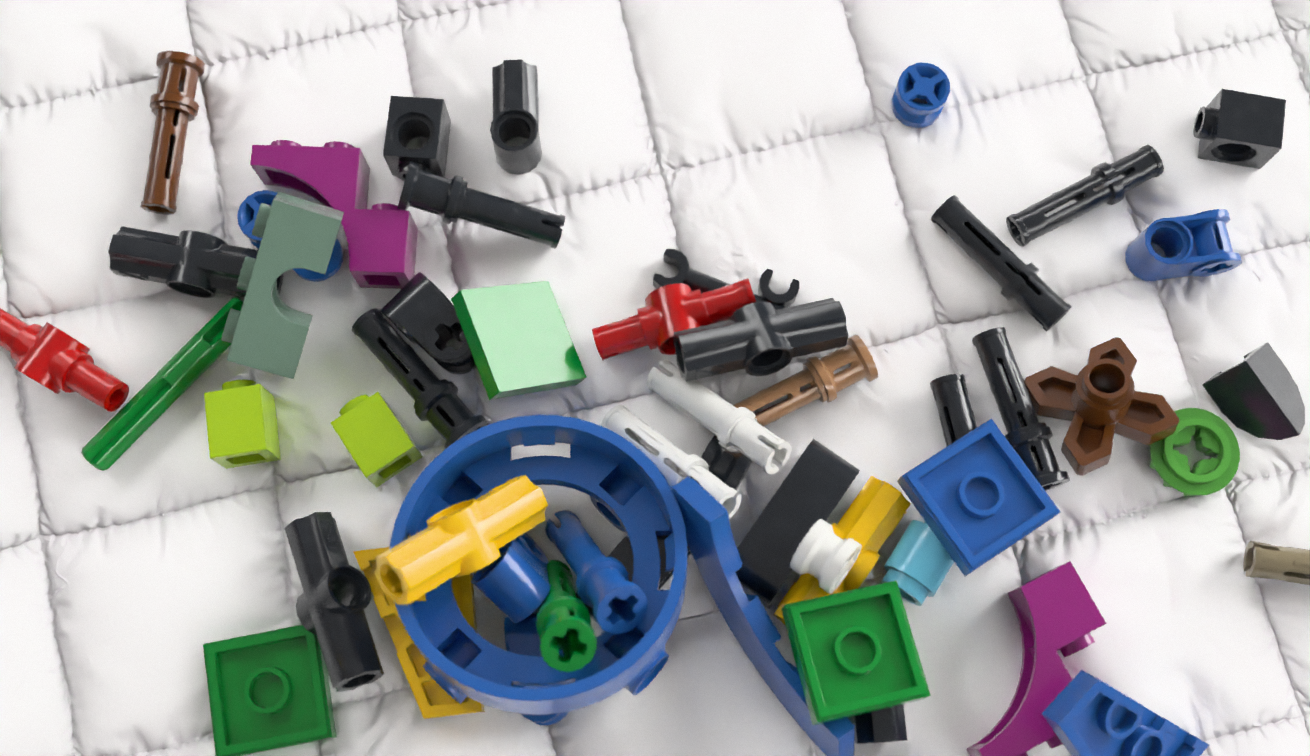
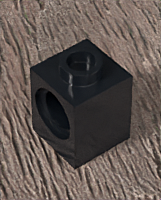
M1221 89L1206 107L1202 106L1199 109L1195 118L1193 135L1194 138L1200 139L1198 159L1261 169L1282 149L1286 99Z
M406 96L390 97L383 157L392 176H397L405 181L410 162L412 161L418 163L422 171L445 177L451 119L444 99ZM416 137L429 138L427 143L421 148H406L408 142Z

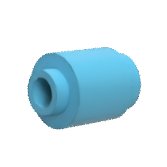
M912 520L885 563L884 569L887 573L881 582L886 583L897 580L902 599L914 605L922 606L927 596L934 597L954 561L925 521L923 523Z

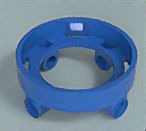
M529 415L501 420L481 427L448 446L421 472L408 491L394 523L390 549L427 528V520L436 513L462 501L478 499L491 489L504 484L507 480L526 475L534 485L564 486L588 494L599 513L614 527L622 532H626L634 561L632 582L638 585L646 595L648 609L641 623L631 631L623 634H609L603 631L597 636L596 653L592 660L582 669L573 672H562L550 667L542 656H526L512 653L491 644L481 637L461 614L454 596L452 578L437 586V588L425 594L426 601H413L405 605H397L395 602L397 612L406 631L426 660V663L423 665L426 672L459 704L469 697L484 705L520 714L546 715L584 708L606 699L624 687L634 696L642 692L656 678L670 657L665 652V644L670 638L679 618L687 583V538L685 524L676 497L660 470L639 448L615 432L589 421L559 415ZM555 443L570 444V458L561 456H531L512 460V447L555 445ZM669 535L664 540L666 571L674 570L669 590H659L660 553L656 536ZM513 685H520V686H525V687H524V688H519V687H513Z

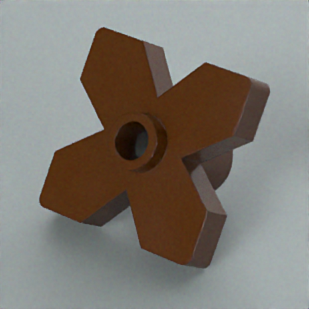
M1119 337L1112 338L1090 348L1087 365L1080 370L1078 375L1050 366L1026 377L1024 380L1038 416L1072 421L1063 440L1061 452L1074 472L1079 476H1083L1109 463L1114 433L1148 446L1174 434L1179 423L1178 416L1163 395L1135 391L1132 375L1137 359Z

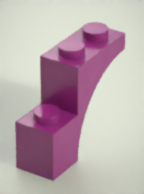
M275 140L270 145H252L250 165L264 185L279 186L298 191L317 200L326 207L344 212L341 224L348 242L349 271L360 288L402 289L414 277L418 228L410 211L397 209L398 205L378 203L374 204L371 209H367L370 167L360 148H355L349 143L340 141L327 142L323 147L302 146L290 140Z
M1071 561L1057 566L1007 593L1014 607L1022 638V667L1019 682L1009 707L999 722L982 739L966 749L969 756H1029L1027 751L1045 741L1050 749L1063 744L1041 714L1072 681V677L1057 650L1061 651L1064 658L1079 652L1095 642L1090 632L1107 624Z

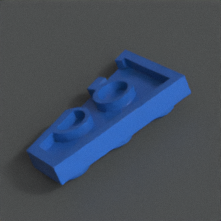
M1083 670L1072 679L1041 713L1071 756H1200L1209 746L1206 742Z

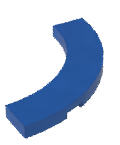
M687 476L674 485L672 491L681 509L687 543L692 556L727 625L763 680L817 747L826 756H854V725L848 718L812 725L798 669L784 659L775 645L782 636L767 614L757 595L745 594L737 577L736 571L742 567L743 563L734 542L728 510L693 478L691 479Z

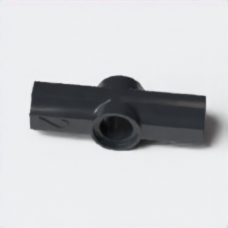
M121 226L120 230L113 234L108 250L110 256L109 269L115 275L164 283L175 291L195 297L213 298L216 293L245 298L246 291L237 288L239 275L245 257L249 256L256 259L258 250L231 246L216 236L199 231L183 230L179 232V236ZM283 273L277 278V291L279 294L284 279Z
M834 298L778 310L771 303L755 302L738 309L728 321L674 332L673 344L681 377H684L686 382L741 369H745L746 373L752 376L770 375L785 368L792 358L846 346L849 334L843 307L840 301H835Z
M314 512L309 516L293 520L284 529L304 591L296 602L297 616L301 624L309 632L317 635L332 687L336 688L337 692L354 690L365 684L372 683L382 677L384 671L364 609L371 601V586L360 570L349 565L335 518L332 517L331 512Z

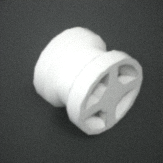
M820 519L811 527L798 546L791 560L790 568L799 574L810 573L818 579L820 588L832 594L854 565L861 551L862 544L852 538L841 539L834 534L832 525Z

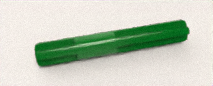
M237 297L232 298L82 448L81 454L92 466L102 471L109 469L231 345V343L221 340L231 308L241 311L243 305L241 299Z

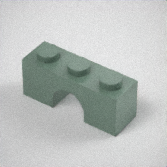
M282 192L277 193L272 205L261 203L252 231L253 236L262 238L256 259L249 256L245 257L237 283L238 289L246 291L242 309L239 311L231 308L221 340L231 343L227 361L294 379L313 315L295 310L283 302L277 291V278L282 273L295 268H304L326 274L344 212Z

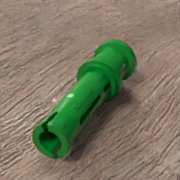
M550 560L547 564L551 588L547 597L541 603L542 607L537 614L536 627L540 637V650L543 659L550 667L562 672H573L582 669L592 660L596 653L597 640L591 627L588 608L581 600L577 599L570 568L560 560ZM559 650H562L563 656L559 655Z

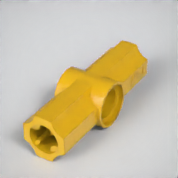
M524 475L507 480L504 484L491 489L478 499L465 500L436 513L427 520V528L375 557L377 569L374 573L382 590L389 594L397 605H405L416 601L419 597L437 588V586L452 577H462L486 567L500 557L499 548L546 520L545 509L548 506L541 488L534 485Z
M872 475L839 522L831 524L834 534L841 539L852 538L862 544L861 551L854 565L832 594L860 587L880 557L877 552L888 536L890 537L903 516L907 513L906 510L911 505L902 492L886 481L879 480ZM810 573L801 574L781 600L773 616L785 625L781 610L785 604L831 594L819 587L816 577Z

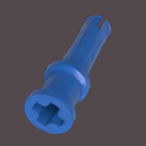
M569 510L556 512L554 515L561 523V527L558 528L549 518L545 526L546 535L555 544L577 576L576 591L585 604L593 608L594 618L602 630L609 634H623L631 631L641 623L648 609L646 595L638 585L629 582L628 572L619 560L614 557H606L574 512Z

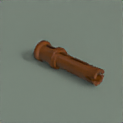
M162 51L157 54L156 65L161 69L157 93L151 95L149 104L151 112L156 115L149 154L144 196L140 207L148 212L164 215L174 214L177 209L176 200L188 122L193 121L198 115L199 105L194 101L198 77L204 74L205 70L203 60L180 51Z

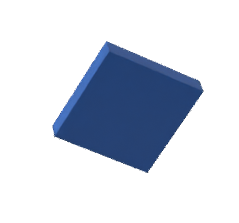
M992 419L906 472L897 480L900 487L965 577L1061 513Z

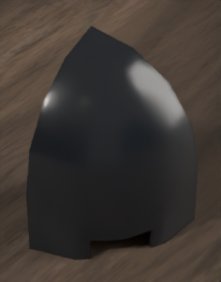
M1269 342L1244 355V360L1223 372H1218L1202 384L1220 411L1237 428L1257 438L1283 440L1301 434L1305 425V406L1299 388Z

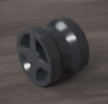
M714 435L701 458L707 462L709 471L730 488L737 490L752 461L740 452L727 451L720 446L717 436Z

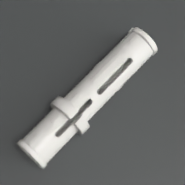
M663 360L658 363L659 367L667 372V376L656 367L652 368L647 379L649 390L657 393L715 434L720 446L727 451H739L760 466L764 472L771 475L779 471L778 466L771 462L772 459L781 466L787 463L791 454V444L757 423L756 415L745 407H734L696 380L686 382L685 378L681 377L679 368L669 360Z
M624 405L614 406L605 414L601 426L624 437L639 448L660 470L671 489L686 478L679 473V470L682 469L698 481L709 494L728 510L729 519L737 512L741 503V494L709 471V465L701 457L695 454L687 455L661 433L632 414ZM643 439L659 452L658 456L641 444V440ZM670 460L672 461V464L669 465L666 463V461Z

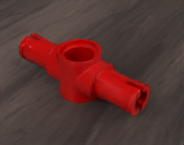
M749 278L705 293H701L700 289L692 291L688 285L682 283L665 285L648 294L645 298V307L638 308L637 315L592 328L593 338L603 361L645 346H649L650 350L658 348L659 352L665 355H676L673 344L674 332L729 320L738 309L755 303L756 300Z
M0 308V347L10 352L12 360L17 363L14 367L16 370L56 394H59L61 390L66 393L76 392L109 412L116 411L125 402L129 394V386L95 365L94 359L88 354L90 348L48 322L44 326L38 324L28 325Z

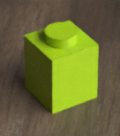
M247 379L232 380L223 383L222 390L204 393L210 459L226 469L281 460L275 397L261 384H256L255 381Z
M379 392L370 397L364 394L352 399L340 409L339 413L341 416L330 422L364 476L376 488L423 457Z

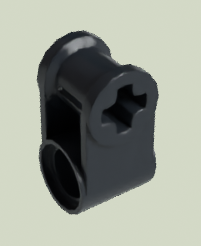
M418 272L380 309L413 344H418L449 373L461 375L469 373L477 367L453 304L421 272ZM452 338L463 342V345L457 350L446 344Z

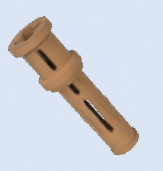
M855 334L848 338L846 346L821 358L815 355L807 358L806 362L802 365V371L760 390L733 406L736 408L745 407L753 412L787 395L786 399L755 414L757 423L764 427L817 399L822 403H830L836 400L837 392L863 379L869 382L879 377L878 370L867 346ZM850 363L849 367L843 369L842 371L836 374H833L835 370ZM810 384V387L800 391L801 387Z

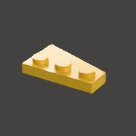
M390 547L353 551L360 569L364 572L371 586L374 596L373 600L381 618L384 619L397 650V657L423 718L432 719L485 712L484 704L469 697L459 704L423 668L426 660L406 631L397 612L394 599L382 590L374 573L377 569L375 557L386 552ZM473 574L457 578L452 577V586L458 608L468 624L478 633L474 585L471 582ZM422 595L416 601H426V595Z

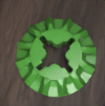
M1183 408L1174 411L1179 418L1174 434L1148 445L1152 459L1150 468L1158 472L1163 479V486L1174 488L1184 493L1185 497L1210 495L1221 490L1230 483L1239 467L1240 449L1234 432L1223 419L1207 410ZM1194 436L1193 440L1196 441V450L1211 458L1195 462L1192 470H1190L1188 457L1180 454L1179 450H1174V448L1187 445L1191 441V437Z

